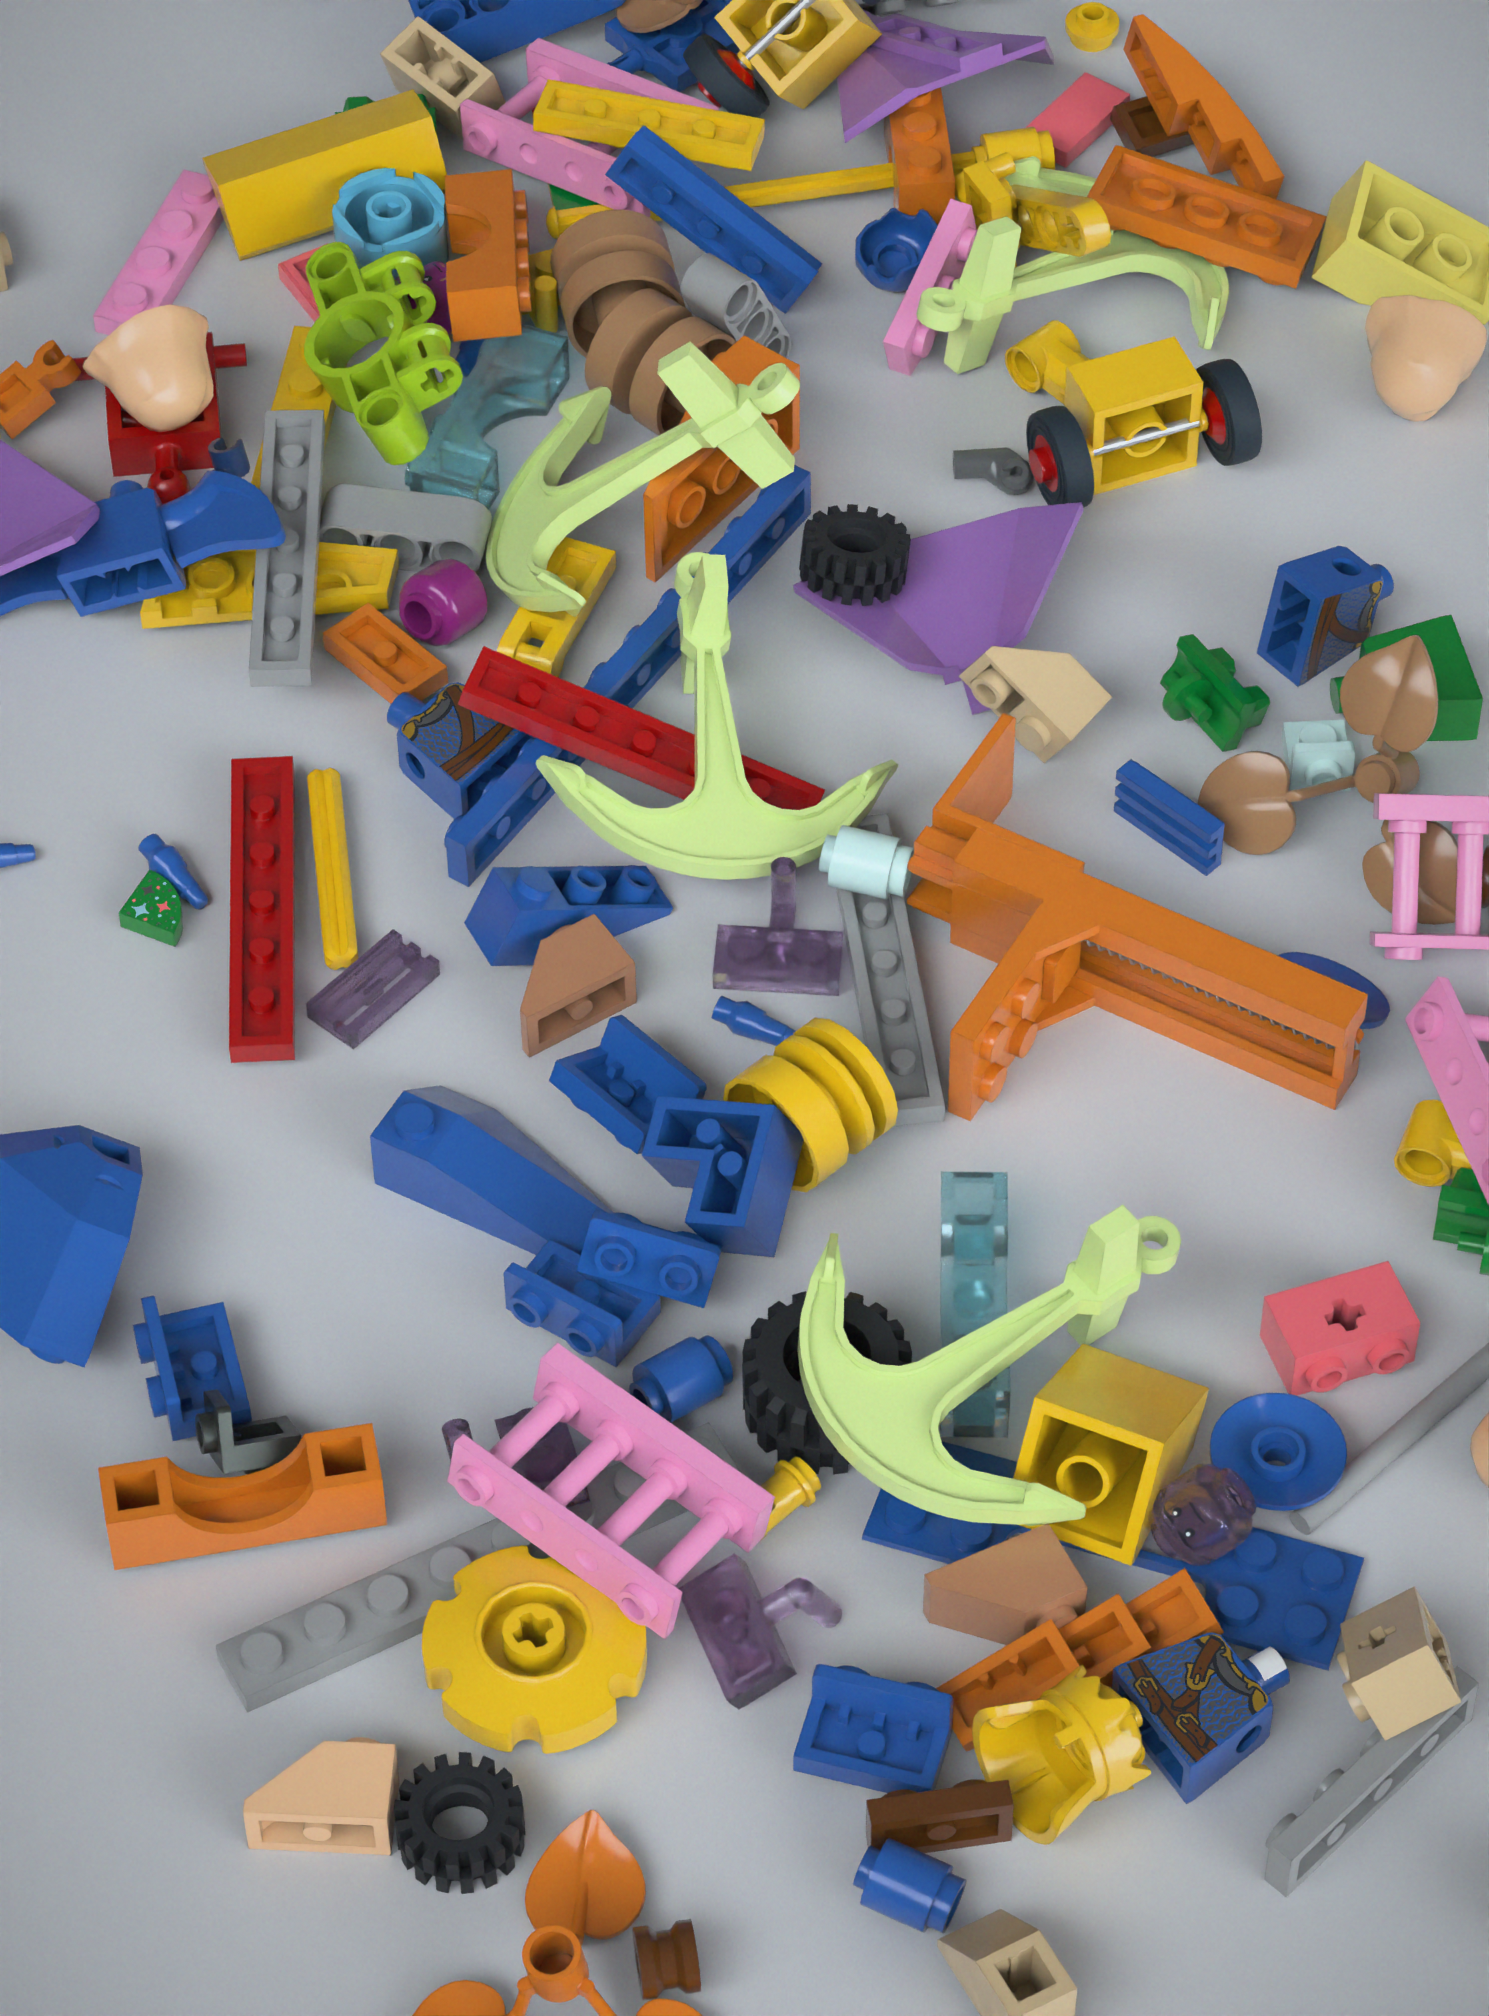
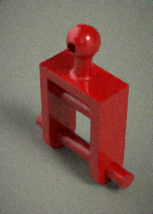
M207 332L206 351L214 385L213 398L209 405L194 420L172 431L156 432L148 430L122 408L109 387L105 386L108 443L113 477L152 474L148 480L147 488L155 490L162 504H165L190 491L191 486L187 476L182 471L214 468L208 446L215 439L222 438L216 369L247 366L245 343L214 346L212 332ZM88 357L73 358L81 370L80 375L75 381L96 380L83 369L84 361Z

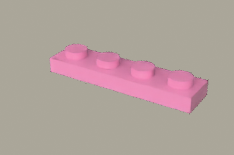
M183 170L93 315L95 332L110 335L121 324L143 311L173 304L224 220L208 175Z

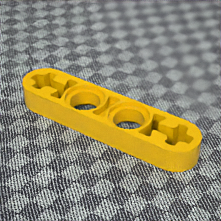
M1011 185L1017 202L1016 209L1012 210V218L1021 227L1020 245L1077 257L1087 255L1109 245L1111 240L1110 226L1106 214L1096 200L1089 197L1022 185Z

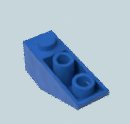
M647 866L493 867L464 924L490 966L533 965L540 941L551 936L553 932L562 926L573 925L595 914L613 937L670 915L673 906Z

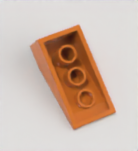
M745 335L726 352L718 353L711 361L735 385L740 383L750 386L754 378L761 371L775 363L785 364L800 381L799 364ZM800 388L794 399L780 411L773 414L761 413L792 455L800 449ZM685 411L679 425L692 418L687 411ZM718 447L701 448L650 480L643 494L646 578L653 582L659 580L759 487Z

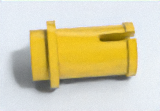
M794 1457L789 1462L786 1460L777 1462L774 1465L775 1474L760 1485L775 1496L766 1533L763 1538L800 1505L809 1507L816 1501L815 1493L821 1489L820 1480L813 1469L799 1457Z

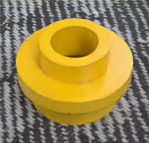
M1088 2L1076 6L1068 12L1065 19V30L1070 37L1071 43L1076 48L1086 52H1098L1112 44L1113 39L1119 32L1120 21L1117 13L1101 3Z

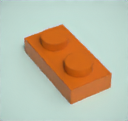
M370 603L365 604L323 632L324 649L390 704L398 695L404 692H408L422 701L448 683L447 666Z

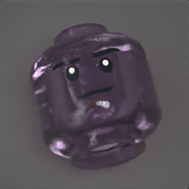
M1198 1464L1165 1485L1159 1491L1152 1508L1154 1522L1151 1524L1152 1536L1158 1547L1171 1558L1178 1556L1181 1560L1193 1566L1209 1565L1242 1544L1251 1534L1252 1516L1256 1512L1255 1500L1245 1481L1230 1468L1220 1469L1212 1464Z

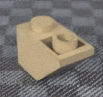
M991 646L959 675L971 688L975 698L982 705L990 708L999 718L1003 713L1016 718V739L1024 748L1033 752L1043 763L1071 742L1112 698L1070 653Z
M999 1909L937 1939L938 1949L980 2016H1075L1077 1987L1041 1931L1032 1925Z

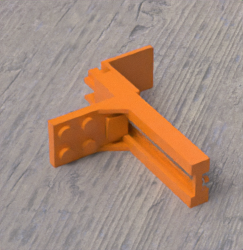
M1003 713L934 806L932 826L926 825L914 841V855L908 862V870L922 878L908 896L907 904L950 923V943L998 963L951 1030L948 1112L971 1121L985 1100L991 1103L998 1097L1006 1080L1007 1068L1015 1057L1022 1059L1027 1055L1033 1045L1037 1031L1093 1006L1335 1110L1358 1074L1360 1051L1357 1048L1364 1037V1033L1359 1027L1365 1019L1368 994L1084 873L1085 862L993 824L1010 801L1013 787L1016 718Z

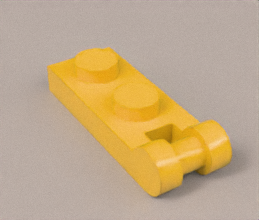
M565 537L553 551L548 560L546 570L556 574L569 588L582 595L586 603L576 617L566 611H533L519 606L499 641L497 652L559 677L565 656L616 569V551ZM531 637L544 641L541 648L528 644Z

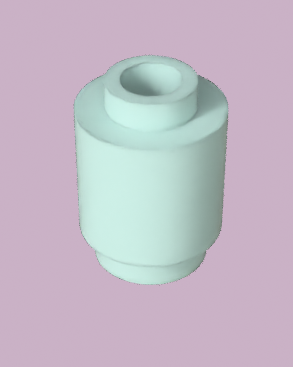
M842 825L837 836H826L821 851L819 871L828 873V886L886 900L890 894L904 897L912 873L908 870V862L914 855V848L902 845V839Z

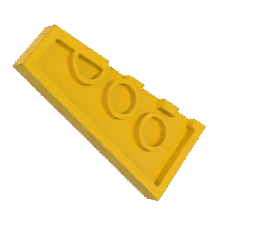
M319 542L315 615L355 612L367 603H370L377 610L389 609L399 569L398 549ZM256 549L223 552L184 567L186 589L143 600L140 611L142 629L252 620Z

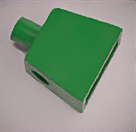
M1452 615L1440 616L1371 636L1361 643L1359 659L1409 636H1420L1434 668L1438 693L1437 720L1433 732L1427 741H1468L1477 739L1483 697ZM1344 676L1331 678L1330 697L1336 714L1343 713L1340 703V688Z

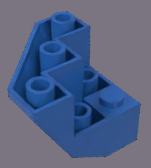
M81 1125L0 1134V1328L20 1345L29 1348L35 1356L44 1361L54 1364H61L67 1361L85 1367L130 1240L143 1172L140 1147Z

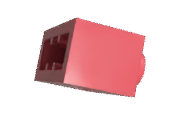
M1385 1261L1264 1296L1260 1337L1288 1394L1298 1396L1312 1391L1318 1393L1327 1392L1337 1388L1343 1382L1373 1373L1389 1374L1402 1368L1407 1363L1414 1362L1420 1321L1389 1261Z

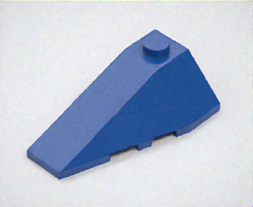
M441 1085L404 1090L370 1135L375 1184L535 1255L538 1254L549 1239L581 1255L595 1209L611 1214L614 1213L496 1109Z

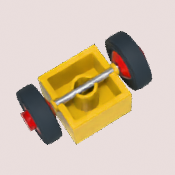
M732 0L714 18L739 47L740 51L735 54L715 38L704 33L687 47L683 57L694 76L698 79L699 83L697 85L699 89L715 106L719 108L723 106L729 113L758 118L766 111L770 101L761 85L755 79L753 70L756 69L778 97L804 110L872 45L882 33L855 0ZM862 0V1L865 2V3H867V4L870 5V6H873V5H875L876 3H878L880 0Z
M1173 336L1067 366L1065 405L1052 406L1032 413L1027 421L1026 439L1030 468L1048 505L1082 502L1084 508L1092 502L1093 495L1197 466L1199 432L1202 433L1209 451L1221 465L1231 466L1250 461L1257 457L1260 452L1262 426L1253 389L1239 364L1232 359H1220L1195 369L1176 337Z

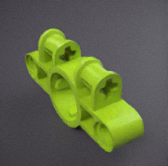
M342 242L326 244L313 253L306 265V275L320 316L314 322L306 337L304 344L305 360L335 404L344 411L354 413L357 422L386 463L391 465L409 463L420 456L429 440L428 430L421 411L455 393L462 384L463 379L459 362L449 355L451 341L448 332L440 325L424 323L435 311L436 300L432 289L423 283L425 275L421 259L414 253L395 251L363 267L348 244ZM393 269L397 270L401 284L394 279ZM408 294L415 300L416 309H412ZM389 337L380 350L362 363L344 368L351 357L368 343ZM435 367L442 374V382L438 381L434 370Z

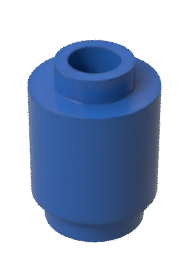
M709 1335L700 1339L688 1337L636 1365L633 1368V1383L629 1386V1392L667 1421L673 1423L720 1397L723 1394L724 1386L733 1381V1369L725 1350L713 1337Z
M888 1838L881 1850L871 1845L868 1847L856 1872L853 1886L863 1890L860 1901L862 1906L925 1933L929 1927L944 1934L960 1903L966 1886V1879L952 1874V1865Z

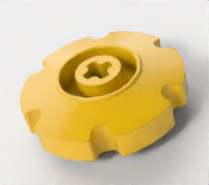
M525 1545L513 1546L492 1552L459 1570L453 1576L454 1590L457 1596L448 1601H433L427 1612L422 1631V1656L427 1687L432 1690H445L441 1695L443 1715L451 1725L470 1739L492 1749L512 1752L514 1746L519 1741L528 1739L538 1742L544 1754L557 1753L583 1745L599 1737L616 1724L617 1710L615 1699L624 1696L636 1697L642 1687L647 1666L646 1626L638 1625L629 1620L622 1613L616 1602L579 1578L552 1557L546 1559L532 1557L528 1552V1547Z

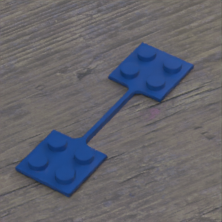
M942 1441V1445L952 1458L967 1468L1013 1479L1017 1466L1016 1461ZM880 1489L863 1531L862 1540L951 1564L1006 1541L1017 1533L1023 1534L1031 1529L1017 1524L977 1523L948 1518L920 1509ZM1234 1521L1230 1522L1228 1529L1232 1533H1229L1228 1536L1226 1535L1218 1558L1207 1565H1195L1140 1550L1135 1562L1132 1564L1133 1566L1173 1576L1185 1568L1193 1582L1203 1585L1206 1592L1204 1600L1223 1629L1224 1633L1221 1635L1227 1643L1256 1651L1270 1646L1284 1659L1329 1671L1341 1634L1340 1624L1345 1622L1364 1557ZM1059 1540L1062 1546L1087 1552L1097 1556L1105 1557L1097 1553L1091 1552L1089 1550Z

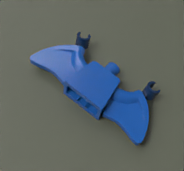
M217 438L212 441L208 446V451L214 470L207 471L192 490L165 504H162L155 490L143 488L135 481L123 480L115 483L111 487L109 498L95 502L100 509L99 519L76 544L0 576V616L25 605L43 601L64 600L68 597L80 617L143 601L144 599H151L186 589V580L183 568L209 556L236 550L274 548L283 544L286 534L273 504L255 485L241 478L248 474L250 470L249 460L242 439H238L235 445L228 449L223 438Z

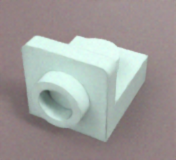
M1344 720L1283 722L1282 745L1285 763L1290 774L1289 791L1353 774L1355 748L1352 741H1347ZM1351 788L1343 789L1340 791H1351Z

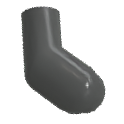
M1008 447L953 450L954 479L984 478L1004 493L1010 495L1025 493L1033 484L1034 476L1029 463Z

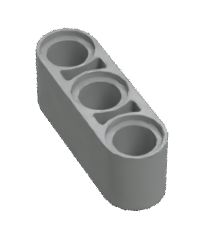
M704 253L697 257L687 269L681 284L682 297L695 317L703 318L730 335L736 342L745 335L787 358L791 350L790 335L759 284L711 253Z
M339 484L331 487L326 493L320 516L319 542L398 549V570L419 572L438 560L452 558L465 563L476 572L480 568L492 524V516L485 505L466 497L355 484Z

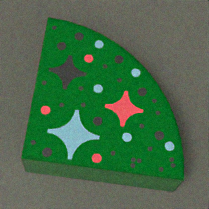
M149 869L119 911L120 926L176 947L183 931L182 908L179 895L167 879Z

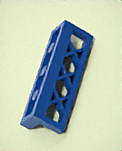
M644 125L630 139L605 174L705 253L715 255L756 281L768 301L784 314L787 313L819 272L818 270L822 265L819 260Z

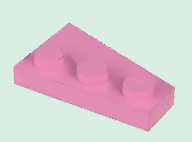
M950 199L883 340L890 370L911 376L920 360L926 358L931 351L939 331L926 327L917 319L916 313L920 297L924 290L932 287H943L951 290L953 280L961 278L978 231L975 225L972 205Z

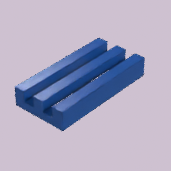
M1132 759L1116 771V779L1121 783L1115 787V796L1119 798L1114 803L1115 813L1205 876H1208L1221 865L1225 826L1223 821Z

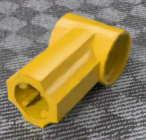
M1058 320L1048 322L1007 349L1005 353L1007 370L1021 389L1029 393H1035L1043 388L1064 405L1067 366L1089 360V358L1081 353V347L1074 333Z
M1423 1100L1415 1105L1394 1157V1164L1398 1172L1407 1180L1418 1185L1427 1187L1441 1186L1448 1179L1453 1180L1457 1170L1461 1167L1472 1169L1444 1105L1440 1100Z

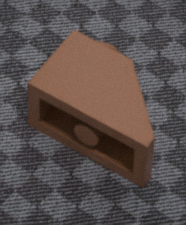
M595 914L573 925L562 926L553 932L551 936L540 941L520 1007L522 1050L529 1058L637 1003L635 962Z
M1044 1524L924 1574L923 1613L929 1623L1004 1645L1012 1643L1050 1619L1060 1629L1085 1614L1087 1585L1049 1524Z

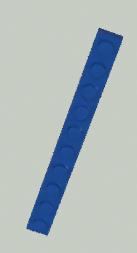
M794 465V472L761 489L756 502L742 517L737 516L729 523L724 536L709 552H703L710 555H725L729 586L728 604L811 514V472ZM668 589L659 600L655 611L641 626L635 625L630 629L622 646L607 662H601L595 667L588 683L583 688L633 709L681 656L680 629L677 618V609L681 597L676 592V589ZM530 738L521 748L516 761L501 777L496 776L489 781L481 798L465 816L459 815L450 824L444 838V846L447 852L448 876L470 887L556 793L537 768L536 760L545 755L578 766L586 758L538 738Z

